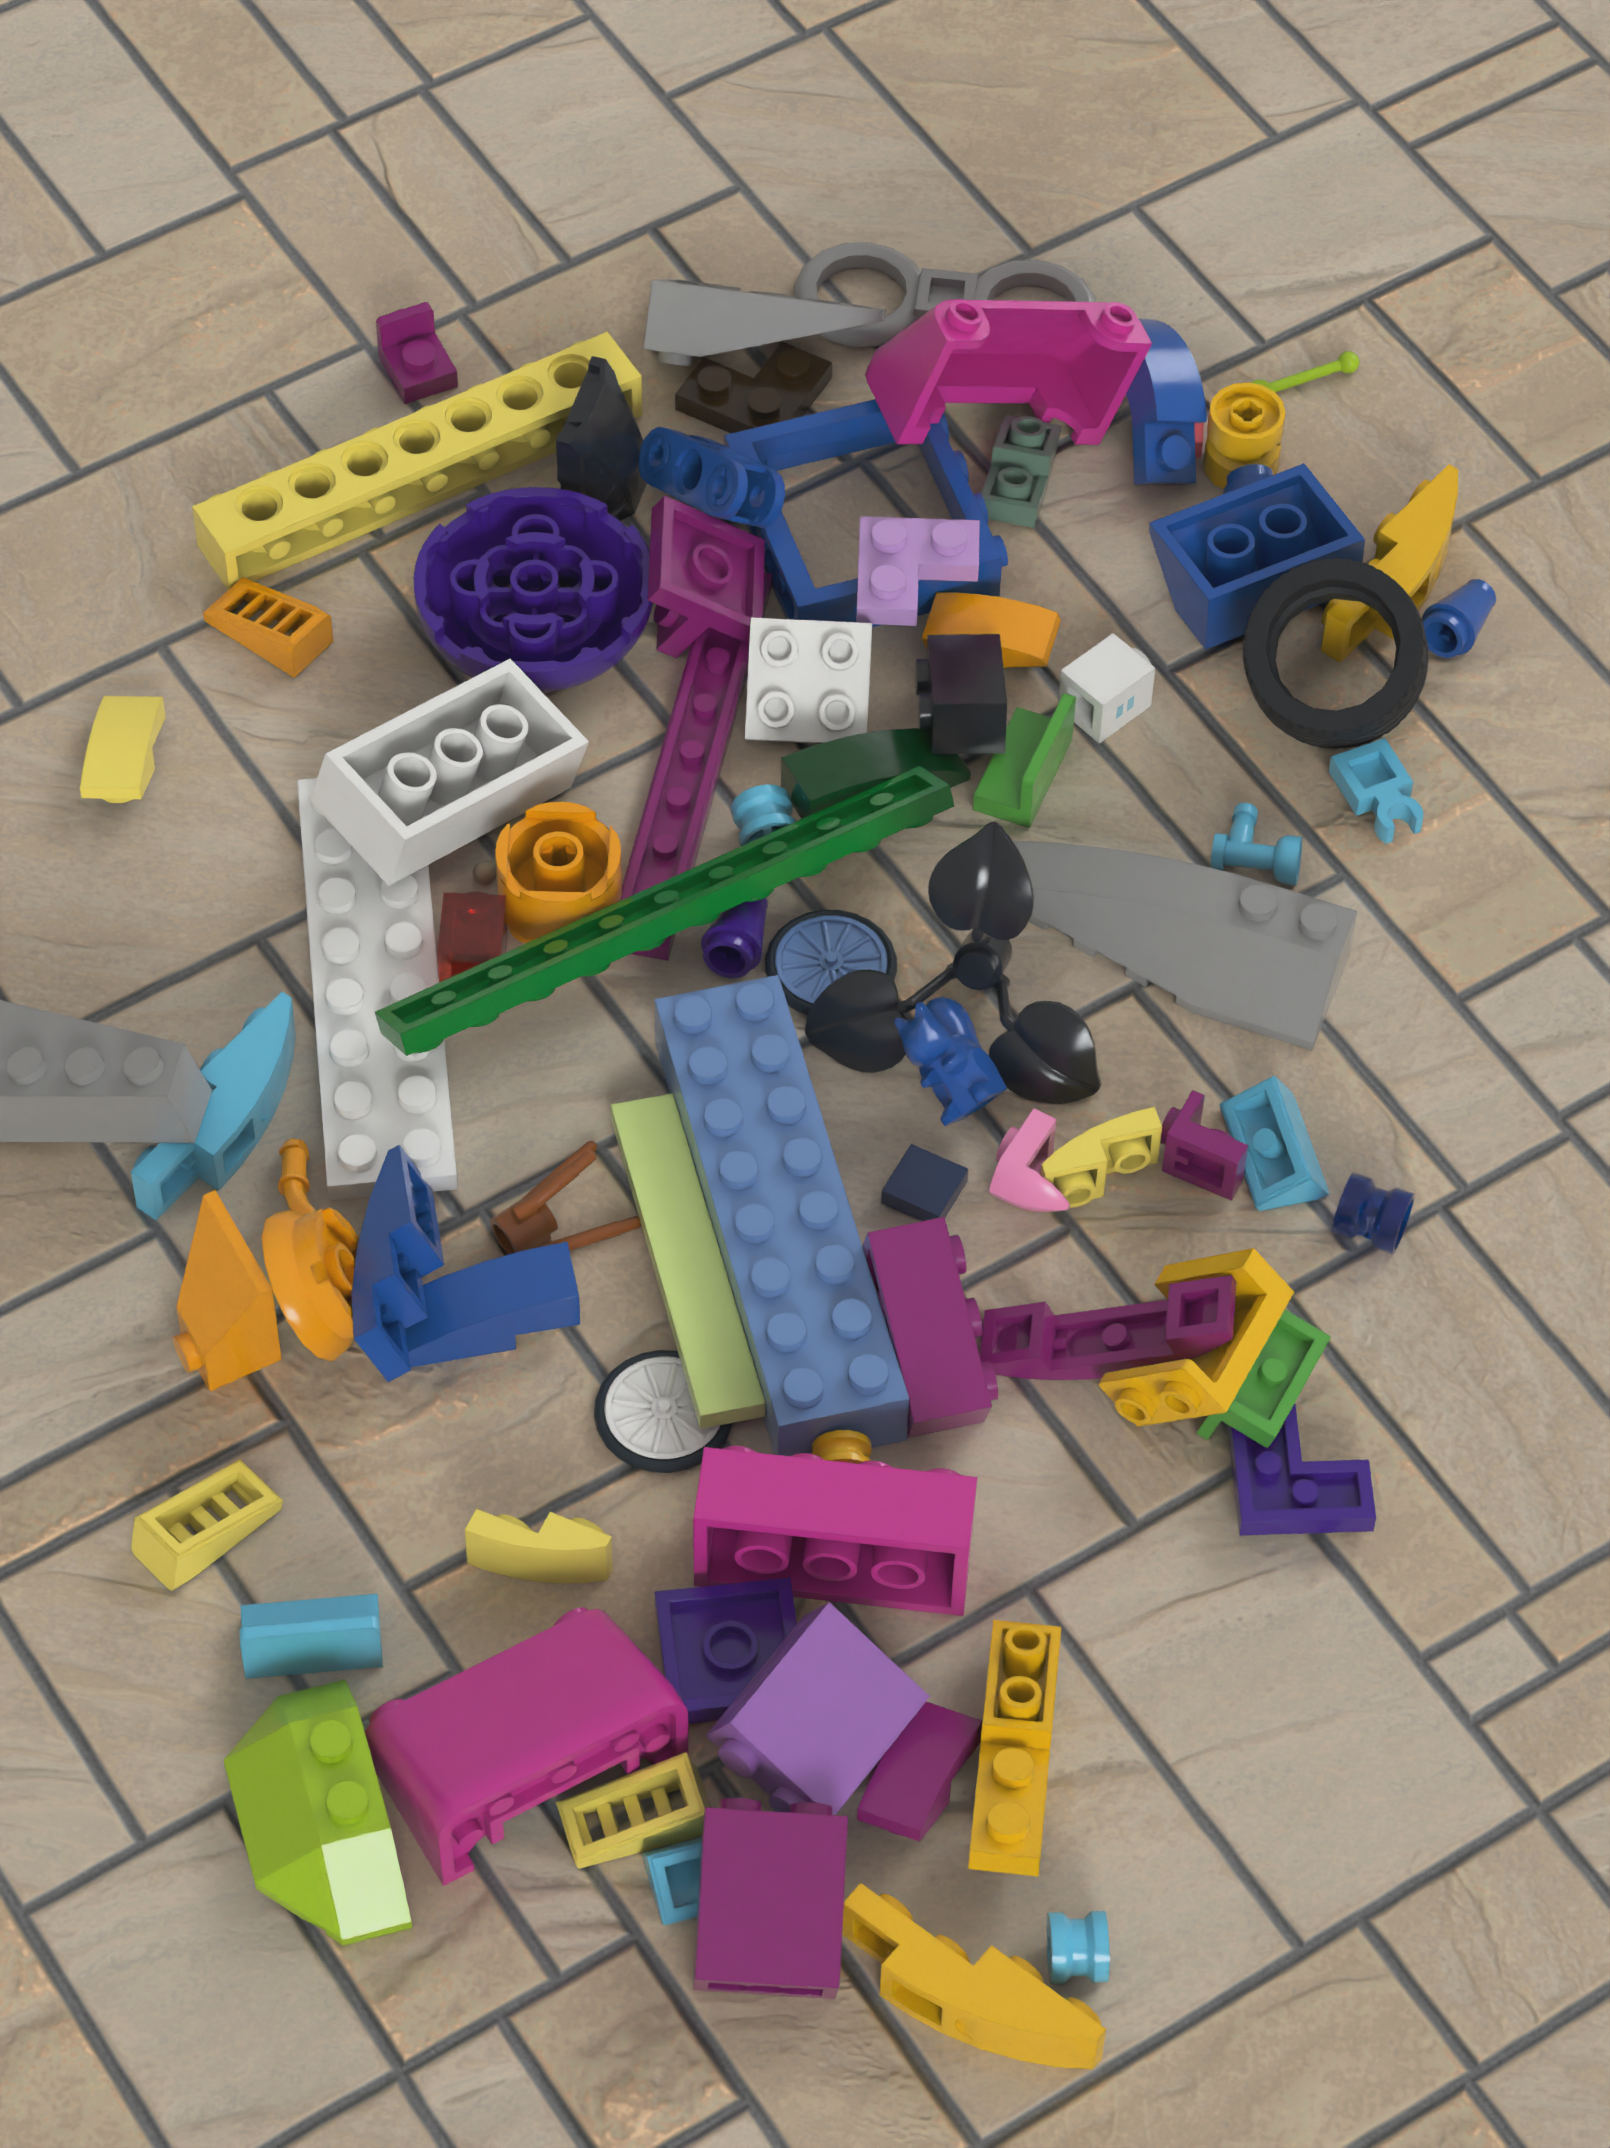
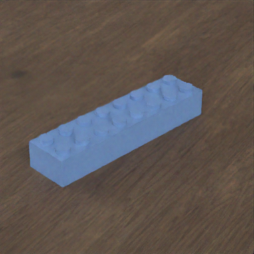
M779 975L654 999L655 1045L669 1093L674 1095L764 1396L766 1407L765 1417L763 1418L774 1455L812 1454L813 1441L818 1436L835 1430H852L863 1433L871 1440L872 1448L906 1441L909 1396Z

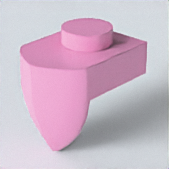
M1033 1108L1020 1129L1012 1126L1007 1131L996 1155L998 1164L989 1188V1193L992 1196L1027 1211L1059 1212L1069 1209L1070 1203L1063 1194L1040 1175L1041 1164L1053 1154L1056 1118Z

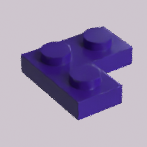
M1296 1404L1293 1405L1276 1438L1268 1448L1227 1425L1239 1536L1374 1531L1376 1511L1369 1459L1302 1462Z

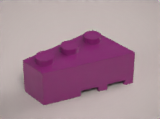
M945 1217L868 1232L862 1247L909 1396L907 1438L984 1422L992 1408L991 1401L998 1399V1385L991 1362H981L975 1338L982 1336V1321L975 1298L965 1299L959 1275L966 1273L967 1265L963 1244L959 1235L949 1236Z

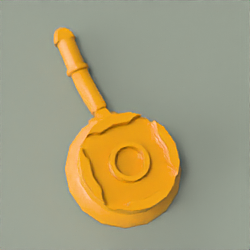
M290 1138L279 1149V1154L281 1155V1177L277 1185L279 1193L285 1198L289 1211L276 1212L265 1220L262 1232L264 1263L273 1293L285 1319L301 1343L317 1358L331 1362L350 1348L354 1342L352 1286L359 1237L350 1223L337 1210L330 1207L322 1210L323 1208L319 1210L313 1208L306 1195L310 1187L307 1179V1162L310 1160L309 1151L302 1139Z

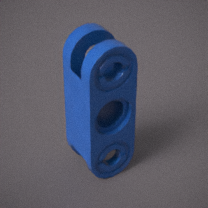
M657 427L649 432L640 447L638 468L641 478L647 484L710 516L765 528L778 518L783 508L785 484L782 476L776 470L712 439L697 435L688 436L677 430ZM764 489V500L762 504L759 505V497Z

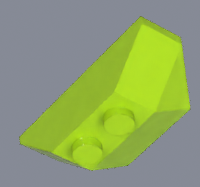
M346 1680L277 1696L223 1760L255 1888L298 1917L325 1930L327 1936L343 1946L412 1928L390 1822L359 1709Z

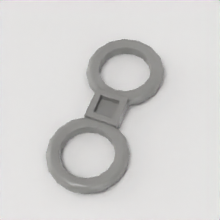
M871 242L843 243L821 251L802 267L794 285V297L806 300L807 298L819 299L817 293L821 284L833 274L847 269L868 268L884 272L898 282L905 292V298L900 307L890 315L885 316V321L819 334L830 342L853 348L878 347L885 344L942 301L951 299L993 300L1001 292L1016 286L1035 285L1051 289L1069 302H1096L1095 295L1085 281L1061 265L1042 260H1014L990 268L979 278L976 273L921 268L920 271L914 261L894 248Z

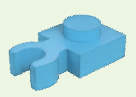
M1386 738L1331 756L1328 772L1356 816L1373 811L1376 816L1374 830L1382 842L1385 844L1393 842L1395 831L1393 819L1405 821L1414 834L1421 832L1423 810L1420 804L1411 798L1413 781Z

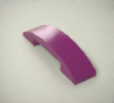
M1232 1275L1172 1283L1169 1284L1168 1300L1055 1315L1046 1301L985 1310L980 1360L981 1362L990 1361L995 1375L1041 1380L1101 1379L1107 1372L1183 1359L1191 1360L1233 1339L1237 1282Z

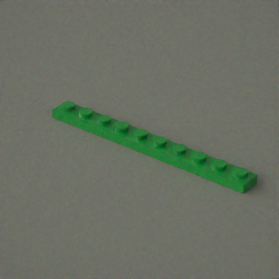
M915 767L375 1011L380 1032L406 1056L412 1053H423L433 1050L441 1045L443 1040L469 1027L488 1025L495 1021L500 1013L524 1002L545 999L553 994L557 987L574 979L602 973L609 968L612 962L636 951L654 949L663 944L667 937L691 926L709 924L715 921L721 912L743 902L764 899L773 893L774 888L798 877H809L819 874L827 868L829 863L851 853L869 851L877 847L882 839L903 829L918 828L932 821L934 815L954 807L950 785L923 767Z

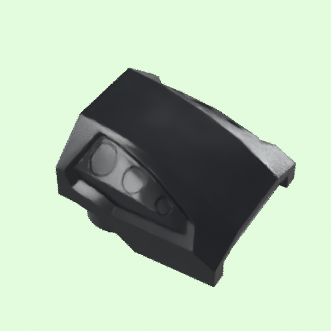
M592 356L588 364V371L562 432H559L556 439L557 481L561 484L560 489L581 493L607 505V513L622 521L635 514L647 485L641 478L638 468L640 447L644 440L635 417L618 384L614 370L606 359Z

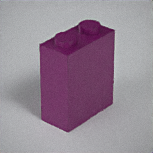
M724 1798L719 1800V1808L705 1807L702 1821L693 1973L694 1991L824 1999L836 1998L840 1986L848 1816L832 1815V1806L813 1802L790 1804L789 1812L761 1811L760 1801L747 1798Z

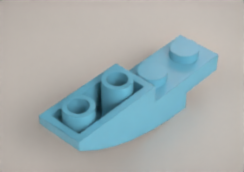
M281 992L265 1008L256 1009L247 1018L242 1031L223 1049L218 1048L210 1053L203 1062L200 1071L212 1089V1093L195 1143H159L158 1145H151L136 1160L131 1170L136 1207L154 1220H157L198 1179L219 1191L237 1172L259 1143L275 1115L285 1091L293 1062L296 1030L292 997Z

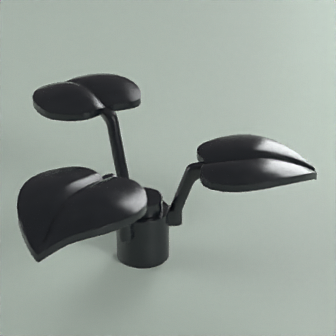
M995 821L988 823L972 837L948 851L935 866L929 880V899L938 918L951 929L958 931L972 930L955 954L953 963L947 965L943 972L911 997L899 1002L895 982L886 973L870 969L849 972L837 978L822 991L813 1003L806 1019L805 1035L809 1042L832 1059L860 1072L874 1073L885 1071L901 1062L906 1055L899 1032L894 1023L895 1018L899 1017L908 1020L904 1013L912 1011L918 1002H924L949 981L957 978L964 986L970 989L985 990L990 987L996 989L1000 1022L1008 1031L993 1041L989 1049V1057L994 1062L1009 1090L1028 1100L1062 1104L1092 1096L1097 1093L1102 1085L1097 1068L1095 1042L1091 1031L1081 1016L1071 1007L1060 1002L1037 1001L1024 1007L1016 1021L1012 1017L1008 994L1010 980L1003 972L1012 957L1010 939L1017 937L1023 931L1032 916L1034 893L1029 872L1018 848L1005 830Z

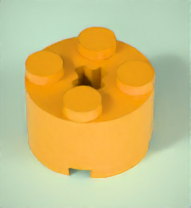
M571 802L542 803L525 810V818L515 823L511 828L509 822L501 831L495 849L498 904L504 920L509 925L510 933L518 941L528 943L621 900L620 840L611 825L609 829L596 819L595 811L586 806Z

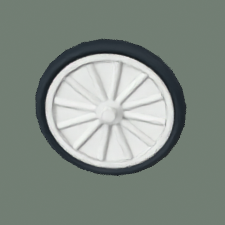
M673 1350L645 1352L625 1360L614 1368L602 1382L595 1399L594 1419L597 1431L606 1447L618 1459L635 1468L649 1472L672 1473L688 1470L701 1464L704 1447L720 1449L727 1440L733 1423L700 1429L678 1351Z

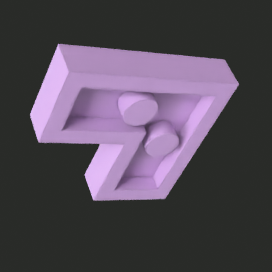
M860 516L856 622L876 625L917 626L918 580L978 582L980 520Z

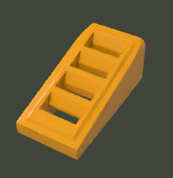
M243 577L203 612L205 622L293 678L334 642L332 620L329 614L309 603ZM244 600L249 602L237 614L231 613ZM259 609L264 611L254 622L248 620ZM273 620L279 621L272 629L267 627ZM289 629L294 630L290 636L285 635Z

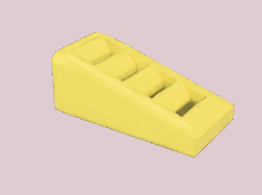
M238 1460L135 1517L131 1550L134 1556L168 1590L172 1591L197 1576L282 1509L283 1500L246 1464ZM230 1491L234 1492L247 1506L239 1509L226 1494ZM210 1507L222 1520L218 1522L206 1509ZM189 1524L197 1534L193 1536L184 1526Z
M687 1752L556 1802L574 1863L578 1869L701 1836L705 1807H710L699 1771ZM680 1790L685 1807L674 1811L668 1793ZM652 1797L658 1817L647 1821L640 1800ZM624 1804L631 1828L620 1831L613 1807ZM597 1812L605 1838L593 1842L585 1814Z

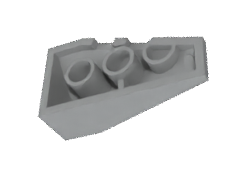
M652 279L643 349L658 351L657 362L691 366L692 356L702 357L885 321L886 309L819 299H796L794 296L772 292L740 291L741 288L680 279Z

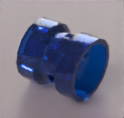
M1353 1172L1340 1198L1331 1231L1333 1234L1347 1239H1352L1356 1236L1370 1239L1375 1249L1393 1255L1405 1232L1413 1208L1415 1193L1398 1187L1389 1191L1375 1186L1372 1178Z

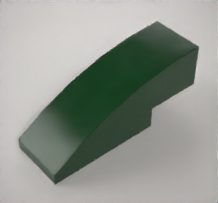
M919 728L881 730L851 735L817 744L781 757V787L789 793L793 807L801 819L918 766L923 767L948 783L950 788L969 781L971 772L959 754H932L930 730H919Z

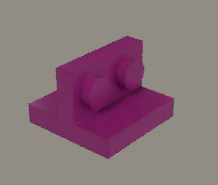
M665 495L651 510L647 600L656 604L653 616L654 622L657 623L656 650L677 659L708 627L749 644L751 617L763 618L765 540Z

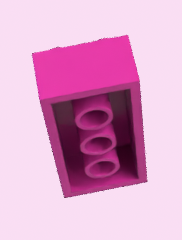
M728 1446L723 1449L704 1447L693 1517L694 1586L702 1587L790 1577L793 1597L964 1616L972 1547L977 1477L960 1475L956 1471L945 1468L919 1471L893 1468L880 1461H864L855 1464L828 1461L808 1453L782 1456L757 1453L743 1446Z

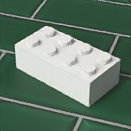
M508 659L327 752L324 756L310 801L381 879L390 886L525 813V810L542 804L570 789L589 741L511 659Z

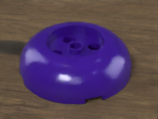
M524 487L491 493L467 503L466 512L445 527L439 523L424 542L417 557L413 577L417 613L423 629L434 647L454 667L471 678L511 659L542 693L572 688L586 683L614 667L628 654L642 635L653 606V602L647 600L650 551L641 534L633 525L626 527L621 521L607 513L606 504L584 494L548 487ZM558 582L568 585L572 588H559Z

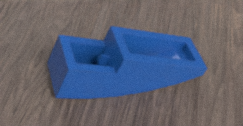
M568 1242L523 1250L484 1261L424 1284L428 1317L405 1329L410 1365L411 1367L516 1350V1335L580 1325L579 1292Z

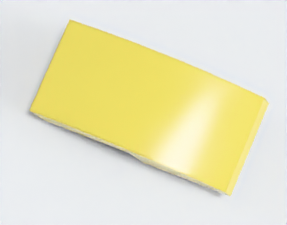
M103 696L86 749L80 783L81 798L103 799L109 803H124L132 799H142L155 770L152 747L166 719L163 697Z
M1155 1107L1111 1119L1073 1138L1041 1164V1175L1063 1194L1070 1203L1069 1208L1079 1207L1090 1202L1092 1199L1104 1197L1106 1174L1114 1172L1123 1174L1133 1173L1147 1165L1158 1163L1162 1125Z
M476 1508L465 1528L467 1564L489 1572L536 1582L568 1584L607 1581L613 1570L612 1536L605 1534L596 1524L583 1518L574 1517L568 1519L549 1512L537 1533L513 1516L505 1514L494 1516Z

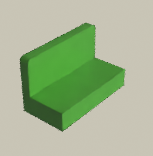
M1064 693L1052 718L1016 707L1006 728L1005 753L993 754L974 793L973 810L1027 828L1031 827L1072 742L1076 696Z
M1285 1309L1227 1412L1205 1416L1196 1434L1208 1440L1222 1421L1268 1448L1276 1438L1331 1336Z

